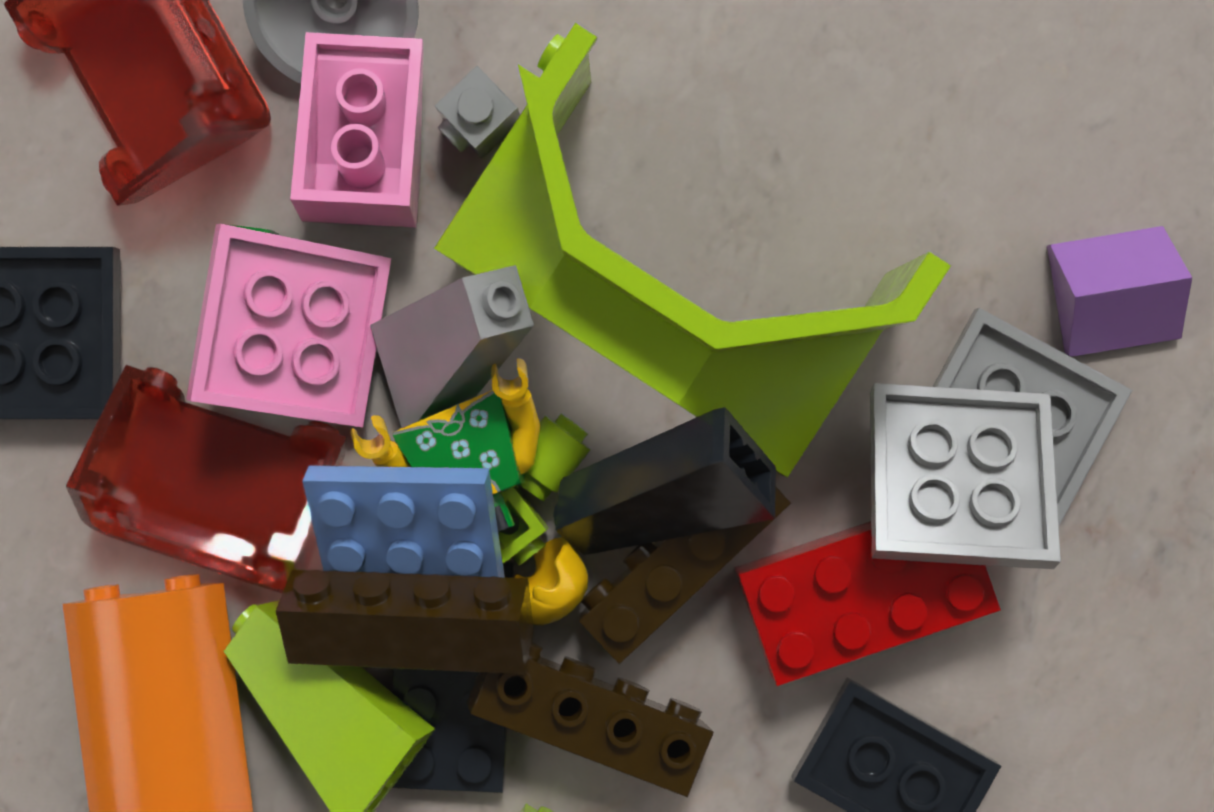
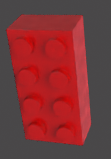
M871 521L734 567L770 675L776 686L1001 611L986 565L872 558Z

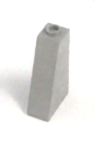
M516 265L463 277L370 325L401 428L476 397L491 379L492 365L496 363L499 369L533 328V319Z

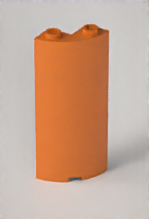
M189 574L164 579L165 589L147 593L120 594L119 584L84 589V600L64 603L63 612L89 812H253L235 668L224 653V650L231 642L224 583H201L200 574Z

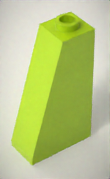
M280 599L261 605L253 604L249 606L235 621L232 631L236 635L228 644L224 653L330 812H374L435 731V728L362 667L288 664L276 615V608Z

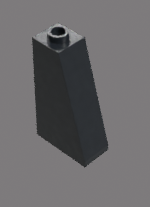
M726 407L714 409L563 477L559 485L558 503L555 505L553 512L555 530L585 556L775 519L776 466Z

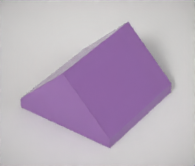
M1163 226L1047 246L1066 355L1073 357L1182 339L1192 276Z

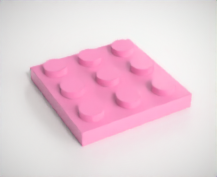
M216 224L186 400L363 428L377 348L370 325L382 318L392 258L225 224Z

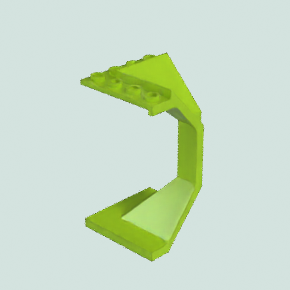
M575 23L566 38L556 34L545 48L537 65L538 68L543 70L540 78L518 64L527 105L434 249L472 275L516 265L529 309L695 417L714 409L726 407L776 466V472L788 478L882 331L916 321L951 265L931 252H927L887 272L864 307L735 322L720 320L592 238L580 224L557 135L592 83L589 52L598 39L597 36Z

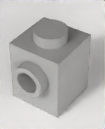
M478 66L472 69L435 105L444 120L437 127L442 134L461 153L469 146L481 159L509 133L520 116L518 107Z

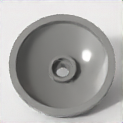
M243 0L247 27L258 49L276 69L300 84L306 32L415 38L419 21V0H347L345 2H336L334 0Z

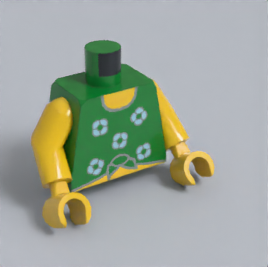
M521 358L516 359L519 376L513 380L501 378L498 374L496 363L493 364L491 367L493 390L392 432L396 442L390 441L384 419L379 415L371 416L372 424L379 435L374 439L365 440L359 437L357 431L352 428L351 437L356 452L363 458L372 459L376 467L489 468L498 532L514 526L515 523L502 492L525 483L524 473L528 472L535 463L541 427L529 389H527L528 373L525 361Z

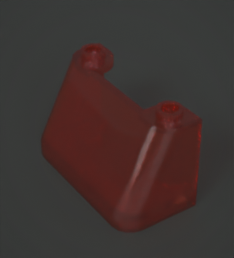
M7 0L4 3L5 8L16 25L20 38L28 46L51 54L65 53L117 147L109 150L101 157L99 172L103 186L111 194L117 206L135 204L250 140L269 126L271 115L268 105L209 0Z
M125 365L66 484L67 491L80 519L91 529L108 537L271 591L283 593L292 569L308 570L316 545V537L302 482L308 466H342L347 450V437L340 435L339 431L334 427L319 421H310L307 425L295 426L291 436H287L187 403L183 392L177 387V379L162 369L148 367L142 370Z

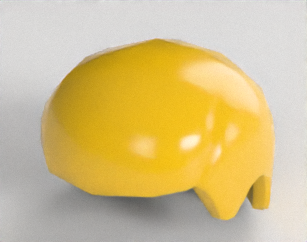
M564 537L553 538L547 541L546 545L533 555L536 570L531 576L523 577L516 574L513 577L528 578L533 625L543 626L562 619L582 601L588 589V573L585 564L574 546Z

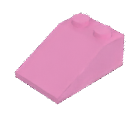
M306 32L290 200L301 221L416 228L421 168L423 39Z

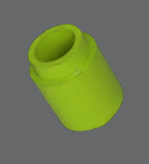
M562 413L555 421L546 415L540 421L541 427L535 463L528 472L524 473L525 483L521 484L523 488L542 501H545L552 491L559 493V485L563 477L574 473L591 450L582 443L588 433Z

